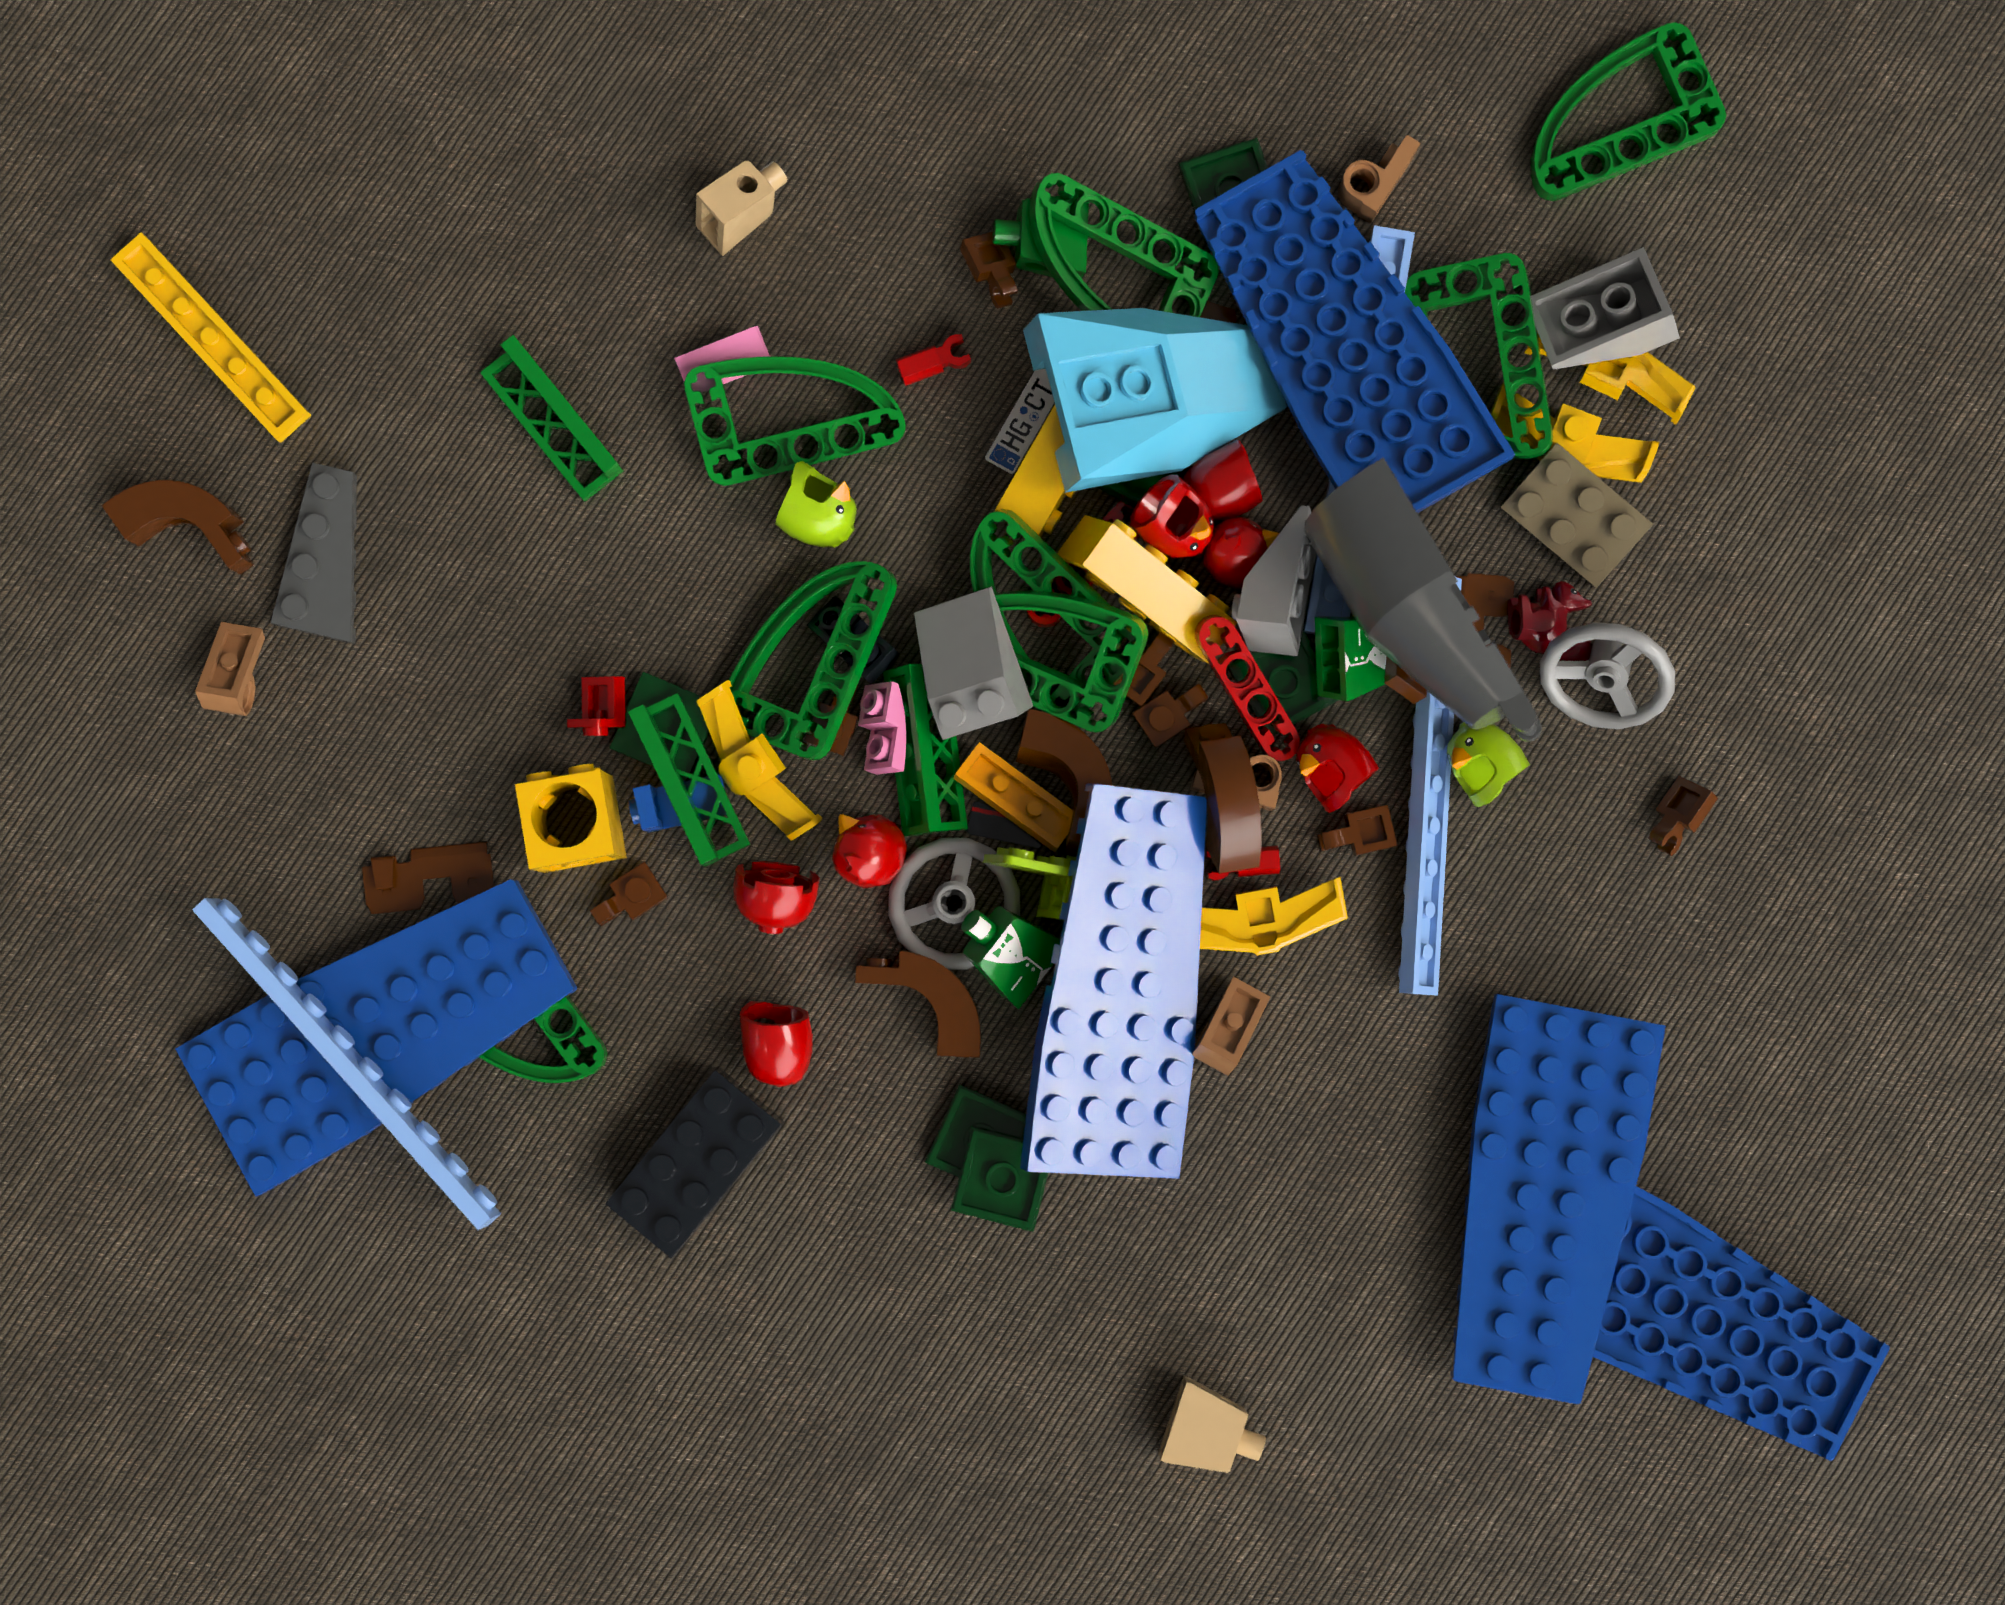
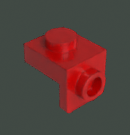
M581 677L582 719H567V728H583V736H608V727H625V677Z

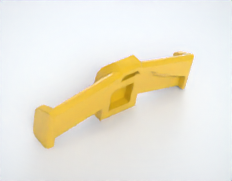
M1537 332L1540 354L1547 356ZM1527 346L1525 354L1532 355L1531 348ZM1649 352L1638 356L1584 364L1583 366H1587V369L1580 383L1616 400L1619 399L1624 387L1627 385L1672 418L1671 422L1675 425L1680 420L1696 388L1692 383Z
M1503 382L1490 414L1503 435L1513 438L1505 384ZM1516 392L1515 402L1519 407L1530 408L1534 406L1533 403ZM1564 403L1559 407L1555 419L1550 416L1553 431V444L1551 448L1558 443L1599 478L1642 483L1651 468L1660 442L1596 435L1602 418ZM1542 412L1531 417H1517L1518 423L1526 420L1528 423L1529 434L1526 437H1522V443H1529L1532 449L1538 448V441L1545 438V433H1538L1534 418H1543ZM1545 455L1540 456L1537 459L1541 461Z
M726 680L696 700L721 760L719 774L734 794L745 795L792 841L822 821V817L819 814L815 815L775 777L785 770L786 767L763 733L750 740L730 690L732 684L729 680Z
M1335 877L1282 902L1279 900L1278 889L1275 886L1235 893L1238 910L1202 907L1200 949L1250 952L1255 955L1279 952L1286 945L1347 919L1341 877Z

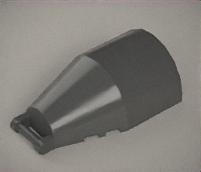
M1384 457L1340 485L1319 503L1306 519L1304 533L1367 640L1471 729L1477 730L1506 717L1521 740L1525 742L1536 740L1542 733V726L1533 706L1494 642L1491 643L1484 629L1477 632L1472 624L1480 619L1474 607L1469 606L1456 584L1458 580Z

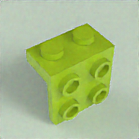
M997 848L996 854H984L983 863L1044 875L1036 917L1064 921L1059 918L1062 903H1068L1073 876H1068L1070 859L1054 856H1037L1035 861L1033 860L1035 852L1017 848Z

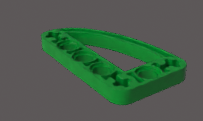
M1673 22L1641 35L1606 56L1566 91L1542 125L1532 150L1530 163L1531 179L1535 191L1541 198L1548 201L1563 199L1707 140L1720 130L1726 119L1725 107L1688 27L1681 23ZM1668 36L1671 41L1679 40L1681 43L1676 52L1673 47L1665 48L1663 45ZM1652 54L1676 108L1551 159V151L1556 134L1571 111L1607 79L1632 63ZM1679 58L1681 63L1673 68L1672 65ZM1686 71L1695 74L1699 80L1698 89L1693 91L1683 89L1679 85L1678 75ZM1701 110L1704 115L1712 114L1714 117L1709 126L1703 121L1693 125L1688 130L1687 123L1694 121L1701 113ZM1661 124L1672 125L1678 133L1677 141L1670 144L1662 142L1657 136V127ZM1625 139L1637 142L1640 147V156L1635 159L1625 158L1619 151V143ZM1590 154L1597 156L1602 162V171L1594 175L1585 172L1581 165L1582 157ZM1571 167L1572 175L1565 177L1558 189L1554 183L1546 184L1545 180L1550 171L1556 177L1567 173Z
M1052 173L1037 182L1031 194L1029 219L1034 242L1045 266L1056 283L1081 311L1112 309L1088 287L1068 261L1056 237L1052 218L1170 280L1158 311L1173 313L1172 302L1176 297H1183L1190 304L1189 316H1201L1218 275V265L1210 253L1066 175ZM1056 184L1059 187L1057 191L1059 196L1069 200L1076 194L1078 198L1072 205L1061 199L1051 203L1049 201L1050 193L1045 191V188H1050ZM1084 202L1094 203L1098 207L1100 218L1096 225H1090L1083 221L1080 210ZM1071 205L1070 211L1067 213L1066 209ZM1121 221L1129 222L1135 229L1136 237L1132 244L1121 242L1117 236V226ZM1158 240L1166 242L1171 248V258L1168 263H1160L1153 256V245ZM1180 261L1188 265L1200 262V270L1205 274V277L1203 276L1195 280L1193 278V269L1185 265L1178 267L1177 270L1174 268Z
M1501 253L1414 273L1406 282L1405 294L1415 307H1420L1427 318L1428 311L1491 298L1513 438L1505 435L1504 437L1515 453L1514 458L1531 459L1545 455L1553 444V431L1528 274L1523 261L1512 253ZM1509 263L1512 269H1519V273L1512 275L1513 289L1517 292L1523 288V294H1509L1498 300L1499 293L1507 294L1503 279L1496 278V274L1502 272V265ZM1464 271L1472 272L1477 277L1475 289L1467 294H1461L1454 288L1455 278ZM1446 276V287L1450 297L1444 298L1442 290L1430 292L1428 295L1429 300L1422 302L1419 296H1413L1414 291L1420 289V282L1426 281L1430 287L1442 286L1439 278ZM1512 303H1518L1526 310L1524 320L1516 326H1509L1502 320L1504 308ZM1519 344L1527 345L1532 350L1530 362L1523 367H1515L1508 360L1510 350ZM1525 385H1531L1539 392L1537 403L1530 408L1519 407L1515 402L1517 390ZM1542 412L1543 418H1534L1538 433H1545V438L1538 441V448L1532 449L1529 443H1522V437H1526L1529 434L1528 423L1526 420L1518 423L1517 417H1531Z
M785 356L726 360L701 365L692 369L687 374L684 382L706 471L711 480L722 486L793 470L795 464L800 461L813 465L892 445L903 437L906 429L905 420L898 404L882 386L855 370L826 361ZM704 372L706 378H714L716 386L710 388L709 391L711 400L714 401L720 398L722 407H709L700 413L697 411L696 403H705L702 392L694 391L692 388V383L698 381V373ZM766 373L817 376L857 389L872 399L880 408L739 443L722 378ZM716 413L725 419L727 429L723 436L712 438L704 432L702 423L709 414ZM883 414H888L890 420H898L899 427L893 429L892 437L885 438L883 432L872 433L871 437L874 442L865 444V431L859 422L860 419L869 418L868 426L879 424L881 422L880 416ZM850 424L857 429L859 438L853 447L843 448L836 443L834 433L840 425ZM802 434L812 435L818 442V451L811 458H802L794 450V442ZM762 444L773 446L778 453L777 463L771 468L759 467L754 460V451ZM747 448V462L753 473L744 474V466L734 468L731 471L732 477L725 478L722 472H715L714 465L720 462V455H726L729 461L741 459L742 456L738 450Z
M1006 509L994 511L988 514L979 524L970 552V576L973 592L992 586L993 592L996 593L992 576L993 550L1034 591L1053 592L1052 582L1054 578L1063 576L1072 585V596L1110 605L1013 511ZM1004 520L1007 521L1009 524L1006 528L1007 534L1014 540L1022 535L1025 540L1016 545L1011 552L1008 547L1015 543L1007 536L996 537L994 533L997 531V526L994 524V521L997 523ZM1026 547H1034L1041 554L1042 563L1037 570L1028 569L1022 562V552ZM1000 611L1014 652L1029 658L1010 628L1003 611ZM1059 614L1093 647V650L1069 675L1072 678L1087 683L1085 670L1087 666L1094 665L1102 643L1098 635L1106 631L1107 627L1100 625V627L1095 629L1089 628L1082 619ZM1129 625L1122 630L1118 629V633L1122 634L1123 638L1126 637L1130 642L1137 638L1131 634L1132 627ZM1112 662L1105 663L1102 670L1105 673V681L1114 685L1123 675L1122 669L1119 665ZM1020 667L1027 689H1029L1032 685V676L1028 670ZM1061 684L1056 690L1053 687L1050 689L1051 700L1056 705L1063 706L1064 703L1060 697L1064 700L1070 697L1068 689ZM1084 695L1080 697L1079 703L1073 709L1076 713L1082 707L1090 710L1093 708L1080 703L1085 697Z
M866 561L840 564L821 572L804 583L774 611L745 650L729 679L732 684L730 690L736 705H741L743 708L757 713L754 721L742 717L749 736L756 738L763 733L769 744L807 760H820L828 754L896 594L897 581L892 572L879 564ZM879 578L884 583V587L882 590L875 589L873 591L868 586V582L870 579L877 580ZM852 584L799 714L750 695L749 692L766 661L797 620L823 597L841 587ZM863 598L868 602L871 601L876 604L875 610L859 603L860 599ZM857 613H867L870 621L869 627L862 634H853L850 630L851 619ZM848 651L853 656V665L848 672L838 674L834 669V659L839 653ZM832 690L837 697L836 706L830 712L822 713L818 708V698L824 691ZM780 714L784 719V728L779 735L770 737L765 729L766 721L770 716ZM812 715L823 721H828L827 726L817 725V723L810 721ZM814 733V737L819 739L818 745L816 747H808L803 742L805 734L813 735Z
M1006 591L994 593L1000 611L1031 610L1049 612L1107 627L1087 683L1017 653L1015 655L1019 666L1028 670L1032 676V685L1028 692L1033 707L1090 732H1102L1113 725L1119 716L1147 643L1148 629L1144 621L1138 616L1116 607L1067 594L1045 591ZM1128 625L1131 626V634L1137 637L1136 640L1127 643L1122 654L1110 653V649L1116 651L1122 644L1123 635L1118 633V629L1122 630ZM1112 662L1120 666L1123 672L1120 684L1112 685L1105 681L1102 675L1105 663ZM1054 684H1061L1068 689L1070 701L1067 706L1056 705L1051 700L1050 689ZM1081 694H1083L1085 697L1081 700V704L1093 707L1099 702L1103 705L1102 712L1107 717L1096 721L1093 719L1094 712L1092 710L1082 707L1075 713L1073 709L1077 706Z
M567 995L539 1017L534 1018V1020L568 1065L548 1066L517 1057L496 1045L479 1057L503 1071L525 1079L545 1083H566L586 1078L599 1071L606 1063L607 1049L603 1041ZM559 1009L567 1010L573 1017L571 1029L564 1034L557 1033L551 1026V1016ZM581 1028L586 1034L578 1037L579 1041L586 1048L594 1046L597 1050L593 1055L595 1061L593 1065L588 1062L581 1064L578 1062L577 1058L581 1055V1051L575 1043H570L568 1048L563 1043V1041L576 1036Z

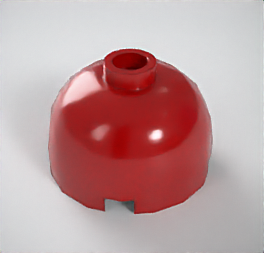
M752 862V870L745 871L743 864H740L735 869L733 884L734 900L740 913L748 921L757 924L759 931L768 934H781L784 928L796 926L809 916L817 899L820 877L810 870L809 878L799 875L800 866L780 862Z

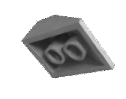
M1644 247L1531 296L1536 329L1553 370L1638 356L1680 338L1674 315Z
M1300 506L1244 578L1241 594H1235L1232 618L1237 620L1238 633L1243 635L1249 651L1298 656L1317 554L1304 533L1305 521L1311 514L1310 506Z
M992 586L914 613L928 702L942 740L1017 717L1033 707Z

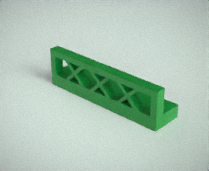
M512 335L500 344L505 353L482 370L480 374L582 500L586 502L620 475L623 470L517 338ZM514 362L522 372L520 389L502 387L494 376ZM528 380L537 391L527 390ZM509 395L519 396L518 406ZM526 397L543 398L547 402L546 421L528 419L524 415ZM553 412L556 413L562 422H552ZM535 427L545 428L544 438L541 436V434L537 431ZM552 428L569 430L573 434L571 453L554 451L550 447ZM579 443L588 454L578 453ZM560 458L570 459L569 469ZM577 460L595 462L603 471V474L584 488L575 478Z
M908 664L883 672L884 682L893 681L899 684L905 711L906 757L904 772H895L904 837L968 829L963 786L953 779L955 773L960 768L957 736L942 740L941 735L937 739L930 732L929 720L933 713L928 702L927 691L925 690L922 664ZM938 756L946 765L947 774L943 781L935 774L934 762ZM943 798L951 806L952 822H941L939 804Z
M676 693L649 707L641 705L628 711L700 864L706 867L750 846L751 843L680 694ZM675 706L681 718L676 737L660 732L653 716ZM685 729L692 742L682 739ZM663 738L673 741L670 752ZM679 744L696 750L699 760L694 774L677 768L674 758ZM703 766L710 780L699 777ZM681 776L692 779L688 789ZM697 782L710 785L716 791L717 799L712 813L697 808L692 800ZM721 804L728 818L717 815ZM699 813L710 817L707 827H705ZM716 819L731 824L738 838V841L718 851L710 838Z

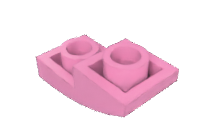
M757 325L674 359L685 382L687 374L692 369L701 365L740 358L767 357L770 355ZM704 372L698 373V381L692 383L693 390L701 391L702 393L716 386L714 378H706ZM746 375L722 378L723 384Z
M890 681L865 685L860 703L861 711L858 726L870 730L869 741L866 746L867 754L864 770L875 775L904 772L906 721L899 684Z

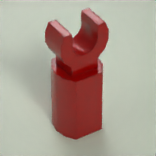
M962 334L949 336L943 346L939 348L933 345L895 359L904 385L907 386L944 372L943 368L948 366L954 369L967 367L971 363L969 354L962 357H955L951 354L953 347L964 343Z
M1261 846L1259 867L1231 872H1236L1237 877L1280 874L1278 846ZM1208 851L1205 852L1206 857H1211ZM1230 872L1208 873L1207 879L1213 881L1221 880L1227 877Z

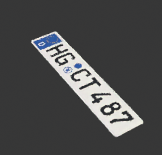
M1046 369L1034 371L985 456L988 462L1010 474L1016 471L1055 403Z

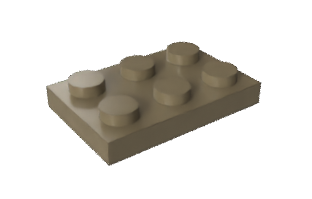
M1558 443L1550 449L1501 506L1504 511L1595 588L1603 582L1653 526L1650 520Z

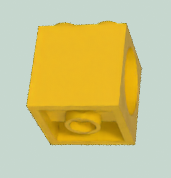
M583 764L569 767V775H552L551 771L538 772L526 775L527 782L515 784L530 870L547 873L627 858L612 775L602 771L599 767L594 768V764ZM571 789H578L577 792L595 803L597 811L596 823L583 842L572 847L561 848L563 843L548 833L546 825L547 812L561 793Z

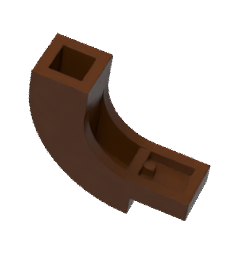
M172 480L144 482L125 489L101 505L124 539L137 546L142 545L168 527L180 524L194 525L205 534L229 569L241 575L254 566L247 555L251 551L249 544L237 530H234L244 523L242 518L222 500L197 486Z
M1029 709L1016 762L1052 772L1069 789L1073 800V815L1064 854L1077 857L1081 834L1076 833L1079 818H1085L1090 793L1085 791V786L1088 783L1112 786L1109 768L1099 748L1077 726L1049 713Z
M1226 723L1207 724L1185 729L1184 742L1200 773L1207 799L1208 825L1206 848L1218 873L1259 867L1262 841L1260 805L1253 769L1241 736L1232 737Z
M900 951L899 968H891L892 959L866 958V966H856L855 983L907 986L920 992L928 999L935 1010L938 1020L937 1056L980 1058L981 1028L978 1012L967 988L952 971L931 958L905 951Z

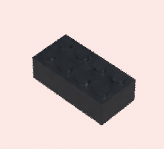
M721 1068L716 1069L605 1204L672 1259L684 1247L785 1121Z

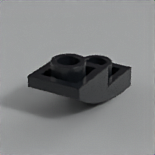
M836 595L807 624L809 629L826 645L844 606V602ZM858 614L854 615L850 621V630L855 635L864 633L869 627ZM880 635L876 639L861 675L870 685L899 656V653ZM848 651L839 653L838 656L852 667L853 656Z

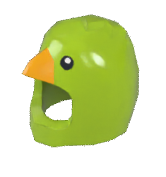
M803 461L797 462L790 476L791 486L780 507L775 525L790 537L806 544L823 548H835L847 541L855 530L854 522L857 509L854 499L850 496L849 487L845 481L838 484L820 474Z
M1463 722L1459 724L1458 731L1447 744V756L1453 774L1476 807L1484 806L1493 801L1501 793L1503 786L1530 765L1517 743L1509 734L1495 724L1476 730L1471 729Z

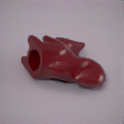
M1564 581L1555 583L1552 590L1548 586L1536 589L1535 603H1530L1528 596L1525 594L1519 595L1518 599L1510 598L1508 600L1509 634L1513 639L1522 641L1531 651L1544 654L1549 643L1568 630L1567 614L1592 606V602L1583 598L1572 585ZM1591 641L1575 644L1562 654L1559 661H1587L1592 648Z

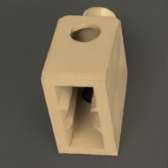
M744 161L696 194V227L722 256L773 213L775 191L787 182L784 171L773 161L760 171L750 161Z
M1183 1376L1158 1455L1160 1461L1170 1464L1230 1472L1236 1454L1259 1461L1264 1449L1266 1436L1244 1429L1248 1418L1245 1408L1190 1377Z

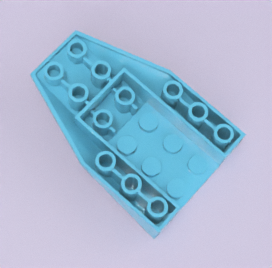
M1146 308L1038 313L1023 330L1033 371L1046 369L1065 443L1055 451L1065 493L1182 471L1204 456L1214 452L1287 408L1285 399L1248 325Z

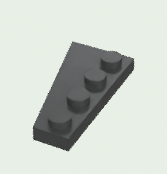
M312 463L271 624L356 644V630L354 629V609H356V592L354 591V567H356L354 529H356L357 475L355 473Z

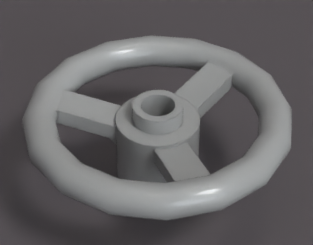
M1593 622L1569 628L1549 643L1540 660V684L1550 702L1570 718L1596 728L1624 729L1645 724L1664 711L1675 693V669L1666 651L1645 633L1622 624ZM1596 639L1592 644L1587 661H1559L1562 654L1575 644ZM1643 653L1651 660L1658 673V688L1651 700L1638 708L1627 687L1632 662ZM1557 679H1586L1594 689L1610 694L1619 713L1596 711L1578 704L1563 691Z
M940 838L918 847L904 860L903 867L894 877L889 888L888 917L898 941L909 952L931 958L949 970H968L974 967L964 953H943L926 946L912 932L911 927L936 918H940L948 924H961L965 917L975 910V897L967 886L972 858L983 862L984 854H996L993 848L970 838ZM944 854H956L951 880L937 888L932 902L905 911V892L912 876L927 861ZM984 863L998 878L1004 893V908L1020 916V889L1012 869ZM954 895L959 896L963 902L962 908L957 909L956 912L950 911L946 906L947 899Z

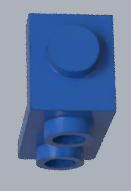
M718 774V776H719V778H720V780H721V782H722V785H723V787H724V789H725L724 782H723V778H722L721 775ZM691 780L684 781L687 789L690 786ZM697 782L692 800L697 808L712 813L717 799L716 791L710 785ZM651 785L633 788L635 799L629 800V809L634 825L640 824L641 830L648 833L682 826L663 786L655 788ZM721 804L717 815L727 816ZM699 813L702 821L709 820L710 817Z

